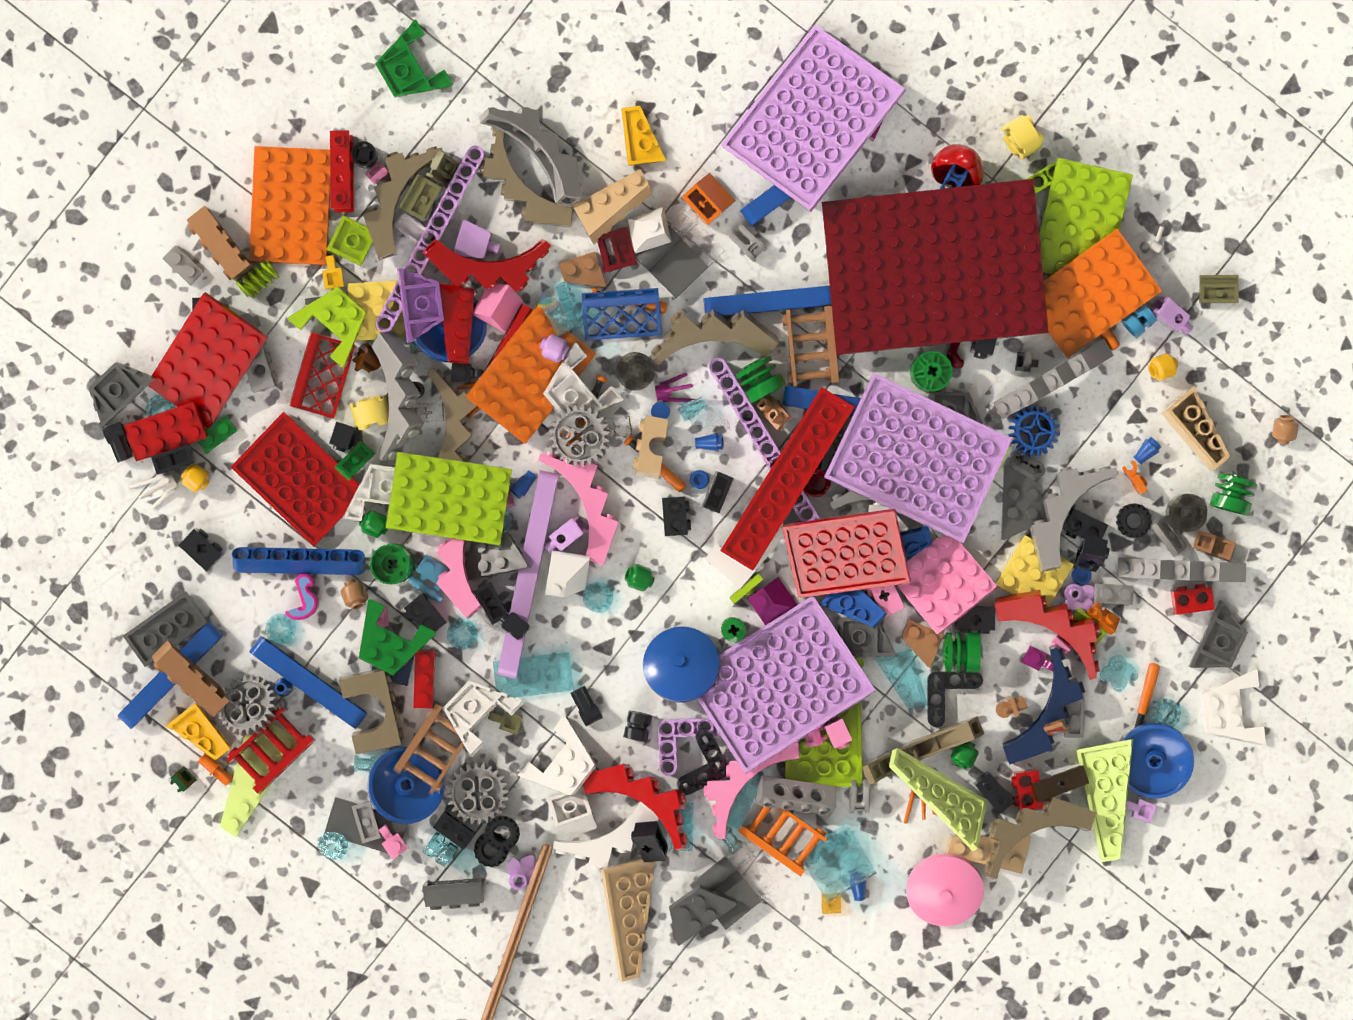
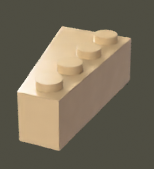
M641 169L579 201L573 205V208L594 245L599 241L598 238L604 233L607 234L613 225L618 221H622L628 212L637 208L653 193Z
M1193 386L1163 410L1161 414L1208 470L1212 471L1223 464L1230 455L1220 435L1217 434L1214 423L1209 418L1205 410L1206 407L1197 394L1196 387Z
M950 834L945 853L955 854L969 861L986 865V862L990 861L992 855L990 854V848L996 840L989 838L990 834L980 835L978 849L972 851L956 834ZM1030 835L1019 841L1008 852L1002 861L1001 869L1022 874L1031 839Z

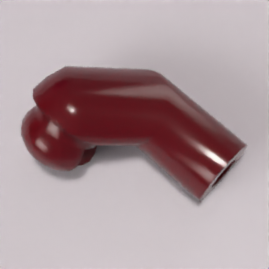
M951 343L946 357L951 362L953 368L961 369L964 366V360L957 353L960 343Z

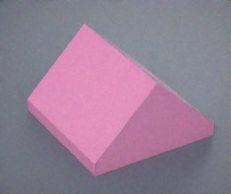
M497 283L493 288L485 289L473 310V316L505 333L523 300L509 285Z

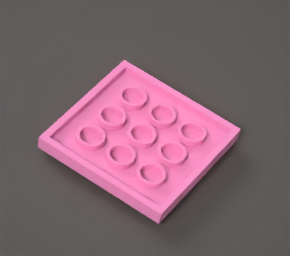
M946 535L936 538L931 542L930 546L907 562L911 578L910 583L896 585L937 635H940L998 588L959 541Z

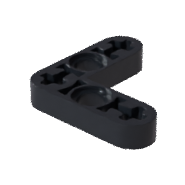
M945 671L931 672L927 677L928 723L933 727H940L944 724L945 689L979 688L983 684L982 675L980 673H966L965 671H959V673L951 671V673ZM963 674H966L965 678H972L975 675L976 678H979V682H976L975 685L972 682H966V686H963ZM934 675L941 679V682L937 683V688L942 689L941 692H930V688L934 689V683L931 682ZM952 675L960 677V683L956 686L950 683ZM934 694L941 696V702L938 705L931 703L930 699ZM930 707H942V711L937 710L938 716L941 717V720H938V724L931 720V717L935 715V711H930Z
M708 729L699 730L695 736L707 764L680 777L677 781L678 790H681L685 795H690L704 788L707 785V781H717L726 776V765L728 764L715 738ZM703 736L707 737V740L709 742L707 746L704 740L702 739ZM710 750H717V754L714 757L707 756ZM718 761L722 767V770L720 771L716 765V762ZM700 774H708L705 780H698ZM687 783L689 787L685 788L683 784Z

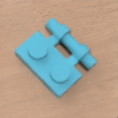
M426 554L416 568V571L421 574L420 578L417 579L412 575L408 582L414 585L413 588L416 590L420 589L427 594L429 599H434L440 603L443 596L438 593L440 587L436 582L439 581L438 577L443 572H449L450 570ZM426 578L436 584L433 589L423 583Z

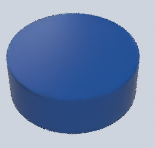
M657 402L652 406V417L663 419L669 417L670 409L666 403Z
M696 470L691 474L690 483L694 488L703 489L708 485L709 477L705 471Z
M1075 568L1072 571L1071 577L1074 583L1086 585L1091 580V572Z

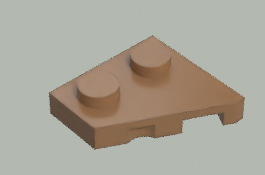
M595 251L559 263L565 283L607 287Z
M907 620L901 638L925 665L931 668L944 634L937 635L933 629Z

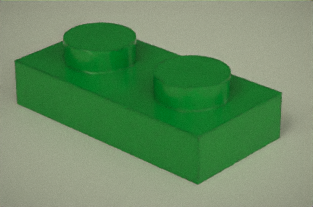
M225 415L210 428L206 429L207 438L197 442L207 454L238 430Z
M360 441L335 466V469L349 481L375 453L365 443Z

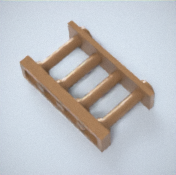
M824 306V311H820L817 314L790 316V310H786L785 315H782L783 326H787L791 372H788V383H792V387H797V381L822 378L830 380V384L839 383L832 306ZM825 322V330H822V332L792 335V323ZM816 340L827 342V349H824L822 352L794 354L793 343ZM825 359L829 363V368H826L825 371L796 373L795 362Z
M437 703L393 769L399 774L402 770L405 772L407 770L432 786L429 791L431 795L434 791L439 792L444 784L441 780L464 746L463 742H461L459 747L456 748L432 732L433 730L430 727L433 722H439L457 734L450 720L442 716L441 710L443 707ZM425 738L427 740L428 738L453 754L448 764L421 748L420 742L422 739ZM412 754H418L441 769L442 773L438 779L435 780L412 765V762L409 760Z

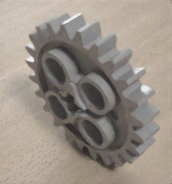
M575 404L574 410L571 406L567 407V412L564 409L561 410L562 416L556 415L555 419L557 422H551V425L555 428L549 430L550 433L554 434L549 440L555 442L551 445V448L557 447L554 454L561 453L560 460L567 458V464L573 461L574 467L578 466L579 462L584 467L586 466V461L589 465L593 464V459L599 461V455H605L602 449H609V446L605 443L611 441L610 438L606 437V435L611 433V431L606 430V427L610 424L603 423L606 417L599 418L600 411L593 413V406L587 410L586 404H583L581 409L578 404ZM579 417L585 419L586 424L584 427L578 424ZM590 425H593L590 431L582 435L581 438L574 441L570 446H567V442ZM564 428L570 431V438L563 435ZM590 433H594L597 436L596 442L590 440ZM575 444H579L582 447L581 453L575 451Z
M244 675L243 681L237 678L236 684L230 682L231 688H225L229 702L219 711L222 714L219 716V719L223 721L222 725L228 731L237 736L240 734L245 737L246 733L252 736L253 731L259 734L260 727L265 730V723L271 724L269 718L276 716L272 711L278 709L274 705L278 702V699L275 698L277 693L273 690L274 687L260 676L255 677L251 675L249 678Z
M475 762L474 768H471L468 763L467 770L460 767L461 774L454 773V776L457 778L456 780H449L453 786L447 787L448 790L452 791V793L446 795V797L452 798L448 805L454 804L451 811L458 810L457 818L463 815V822L469 818L471 824L474 823V820H477L478 824L481 825L482 819L488 823L489 817L492 819L496 817L494 813L502 814L499 809L500 807L506 808L502 801H508L509 798L505 797L504 794L509 793V790L503 787L508 783L501 782L504 775L498 777V769L494 772L491 771L492 765L486 769L484 762L481 767H478L477 762ZM476 776L479 778V792H483L480 795L481 810H477V796L473 795V792L476 791ZM484 778L492 781L490 788L482 786L481 782ZM466 779L473 783V787L469 790L465 789L462 785V782ZM486 797L491 798L493 806L485 807L483 799ZM464 800H473L474 807L470 809L466 808L464 806Z

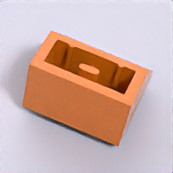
M711 173L698 181L681 198L707 227L735 202L733 197Z

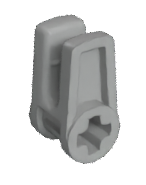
M741 224L738 230L743 234V237L750 241V244H745L735 233H732L729 238L752 262H755L757 260L756 257L762 251L765 252L767 247Z
M864 779L861 785L862 794L858 793L857 781L851 780L850 813H854V811L869 813V783L867 779Z

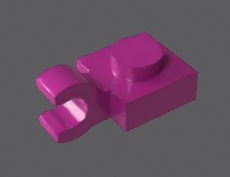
M1030 645L1022 663L1037 671L1042 666L1053 672V663L1045 659L1047 654Z

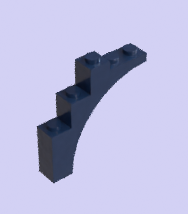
M1056 644L1049 647L1053 662V681L1044 709L1028 729L1017 737L1002 743L1009 765L1053 750L1051 745L1055 743L1053 736H1049L1044 731V726L1063 718L1066 725H1068L1067 719L1070 718L1067 707L1063 708L1062 706L1084 699L1082 693L1086 691L1082 681L1078 682L1077 678L1068 679L1072 675L1069 667H1064L1062 660L1065 659L1062 648L1058 649Z

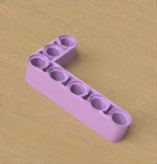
M709 717L665 719L659 723V761L662 774L672 776L677 771L676 737L696 736V733L700 730V724L704 721L710 723L709 730L713 736L720 735ZM685 722L691 725V730L687 733L682 732L680 729L681 724ZM669 723L672 726V731L667 734L663 733L661 730L663 724ZM664 743H671L673 750L669 753L662 750ZM664 763H673V770L666 772L663 769Z

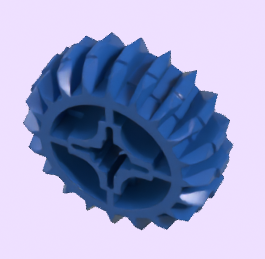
M1029 405L1028 412L1025 408L1020 409L1022 415L1018 412L1014 414L1018 418L1017 420L1011 418L1010 421L1015 426H1008V429L1014 430V433H1010L1008 436H1015L1011 444L1018 442L1015 449L1019 450L1023 447L1022 454H1026L1027 450H1029V456H1033L1034 451H1036L1037 456H1041V449L1044 454H1047L1048 450L1046 447L1054 448L1051 441L1054 443L1058 442L1056 438H1053L1054 435H1060V432H1055L1054 430L1060 428V425L1053 424L1058 419L1057 417L1050 419L1053 412L1050 411L1046 415V407H1043L1040 412L1039 405L1035 406L1034 411L1032 406ZM1033 415L1029 426H1020L1025 417ZM1039 416L1045 419L1049 430L1040 426ZM1035 425L1037 427L1036 429H1039V431L1043 432L1036 433L1033 436L1031 435L1032 433H1030L1029 430L1025 429L1033 428ZM1019 432L1028 435L1029 445L1023 442ZM1040 435H1048L1047 440L1042 445L1035 447L1037 438Z

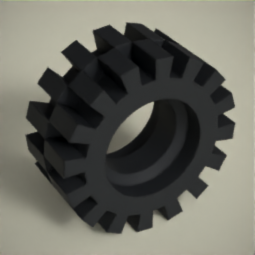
M1132 503L1123 506L1118 511L1116 524L1118 525V530L1123 535L1130 538H1139L1146 535L1147 531L1151 529L1152 515L1143 505ZM1132 513H1136L1141 517V524L1137 528H1131L1127 524V518Z
M497 816L489 821L485 828L486 841L496 850H509L519 840V826L510 817ZM502 825L506 826L510 831L508 839L500 841L495 837L496 828Z
M495 832V837L498 840H506V838L503 837L502 834H498ZM482 834L474 845L475 858L485 867L499 866L507 858L509 850H499L496 856H487L484 852V846L487 844L485 834Z

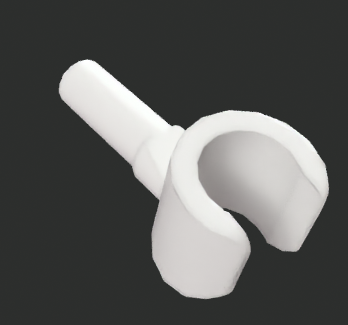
M1161 226L1155 240L1149 246L1150 251L1154 254L1159 253L1163 247L1158 243L1164 227Z

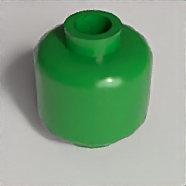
M370 510L368 513L364 512L362 521L359 522L362 533L373 538H379L381 534L385 535L388 530L386 529L387 517L374 510Z
M640 564L630 566L625 574V581H627L628 587L642 592L648 587L651 588L655 579L652 576V570Z
M969 741L955 746L950 756L953 761L952 764L964 770L972 768L979 754L978 750L974 748L975 744Z

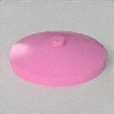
M947 853L932 855L919 862L911 871L906 887L907 899L914 913L925 922L937 926H952L968 920L979 909L984 895L983 881L978 869L969 860Z

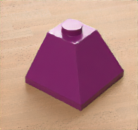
M779 577L747 597L764 625L797 606Z

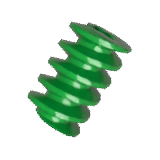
M729 617L722 623L721 633L727 641L738 642L744 638L746 627L739 618ZM731 625H734L736 628L739 629L736 630V634L734 635L732 634V632H728V630L731 629Z

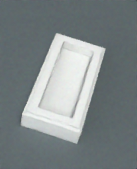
M405 211L402 212L393 224L395 229L416 245L426 228ZM427 234L425 236V242L427 244L432 239L433 235Z

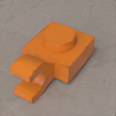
M1130 461L1133 466L1132 470H1127L1125 466L1122 467V470L1129 477L1128 479L1137 493L1143 494L1148 490L1146 488L1148 484L1142 475L1139 477L1136 473V462Z
M1098 602L1094 603L1093 608H1088L1087 614L1097 620L1099 627L1110 635L1116 631L1120 618L1108 609H1103L1102 605Z

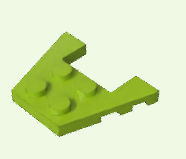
M336 287L287 319L299 330H303L313 316L316 317L342 340L330 357L342 368H345L367 311L341 288Z

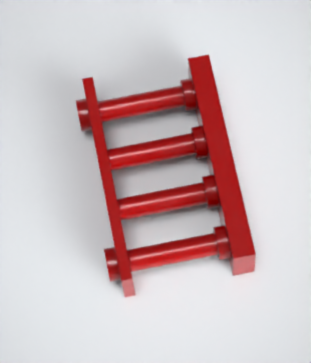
M349 130L330 131L331 209H334L335 213L354 212V161L351 157L353 135H349Z
M278 707L277 710L272 711L276 716L269 719L271 724L265 723V730L260 727L259 734L255 732L239 748L235 747L228 753L229 758L226 761L232 763L236 760L253 778L256 785L252 789L257 794H261L316 741L312 735H302L283 715L287 711L285 707ZM276 720L297 740L296 743L298 745L293 750L291 748L288 749L269 729ZM264 734L283 754V759L279 763L277 761L274 762L255 742L260 735ZM248 747L269 767L268 770L270 772L265 777L263 775L260 776L242 757L241 754Z

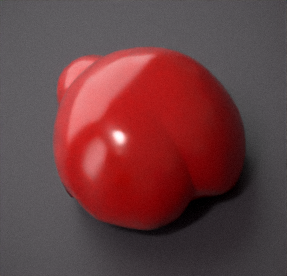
M948 145L940 150L932 160V177L939 184H943L953 164L957 165L954 170L958 175L964 174L966 169L969 171L961 187L980 185L984 178V165L981 157L974 149L966 145ZM952 181L946 184L952 185V187H957L956 183Z

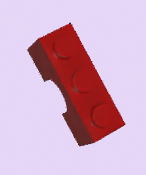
M421 649L415 654L413 708H434L436 650Z

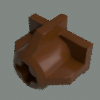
M367 342L359 347L358 355L352 359L356 363L354 370L357 372L363 369L369 373L379 369L381 366L376 353Z

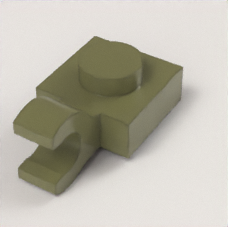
M491 711L488 719L500 723L499 729L517 735L523 716L515 713L511 716L506 711H504L503 715Z

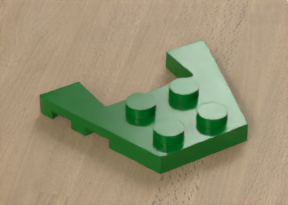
M417 20L411 23L396 42L375 63L394 98L453 86L445 69L427 79L408 47L409 44L425 36Z
M369 598L358 658L394 676L428 641L435 637L436 632L420 625L412 642L376 625L385 606Z

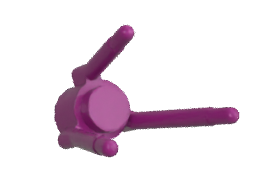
M687 373L659 382V385L655 386L657 401L662 400L664 403L702 402L701 399L669 398L672 396L673 391L693 387V384L676 387L668 385L686 377Z

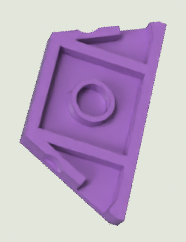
M398 268L407 343H410L444 320L439 282L436 280L428 279L403 268Z

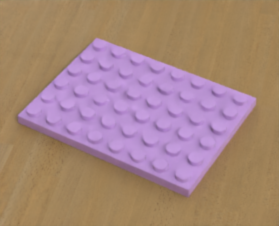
M814 25L721 146L808 211L812 212L906 90L820 27Z
M873 373L824 478L889 509H896V512L964 543L1012 438Z
M811 596L719 655L720 670L716 682L706 694L697 700L744 773L747 774L867 698L876 690L814 596Z

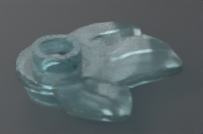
M1121 655L1111 657L1108 665L1100 672V682H1110L1113 689L1117 692L1123 691L1128 681H1137L1138 673L1134 665L1127 663L1126 659ZM1121 663V666L1116 668L1115 664Z

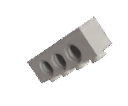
M253 312L240 315V317L257 329L261 326L258 315L254 316ZM264 345L246 372L253 393L275 387V382L278 381L275 370L272 371L269 364L272 363L271 355L265 351ZM259 365L265 367V373L261 376H258L256 373V368Z
M762 776L757 784V805L766 808H781L786 811L794 810L801 811L802 813L831 816L836 808V786Z

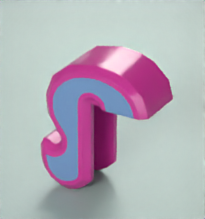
M300 574L295 580L303 606L285 612L291 619H306L314 615L319 608L318 596L310 590V586L316 585L313 576L310 574Z

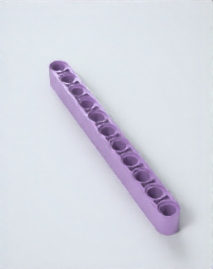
M473 145L467 150L404 268L405 270L414 268L417 274L421 275L429 259L426 257L424 261H419L416 259L415 254L418 251L423 252L430 245L425 242L427 234H431L435 239L440 240L484 157V151L480 146ZM470 151H478L480 158L477 160L472 159ZM461 168H469L471 171V175L467 177L463 176L461 174ZM459 184L462 187V192L454 193L452 185ZM450 201L453 204V208L445 210L443 202ZM435 218H442L444 225L436 227L434 225ZM399 279L375 324L379 332H389L402 311L401 294L397 291ZM396 302L399 305V310L396 312L390 311L388 308L389 303ZM387 319L390 322L389 328H381L379 321Z
M714 358L709 364V370L770 470L773 461L780 455V451L726 362L722 358ZM716 361L723 364V370L720 372H716L712 368L713 363ZM724 378L732 379L733 386L731 388H725L722 385ZM735 394L741 395L743 397L742 404H734L732 397ZM744 411L752 412L753 418L751 421H745L742 418ZM754 427L762 429L763 434L760 438L753 436L752 430ZM765 443L771 444L773 448L770 454H765L762 451V446ZM802 491V501L798 504L795 503L792 507L799 520L805 522L820 519L806 494ZM804 509H809L812 512V517L809 520L802 518V511Z
M540 470L522 552V556L526 562H529L531 568L518 571L510 613L514 612L521 620L523 619L527 623L559 474ZM506 631L497 675L516 679L525 635L518 641L510 635L511 633Z

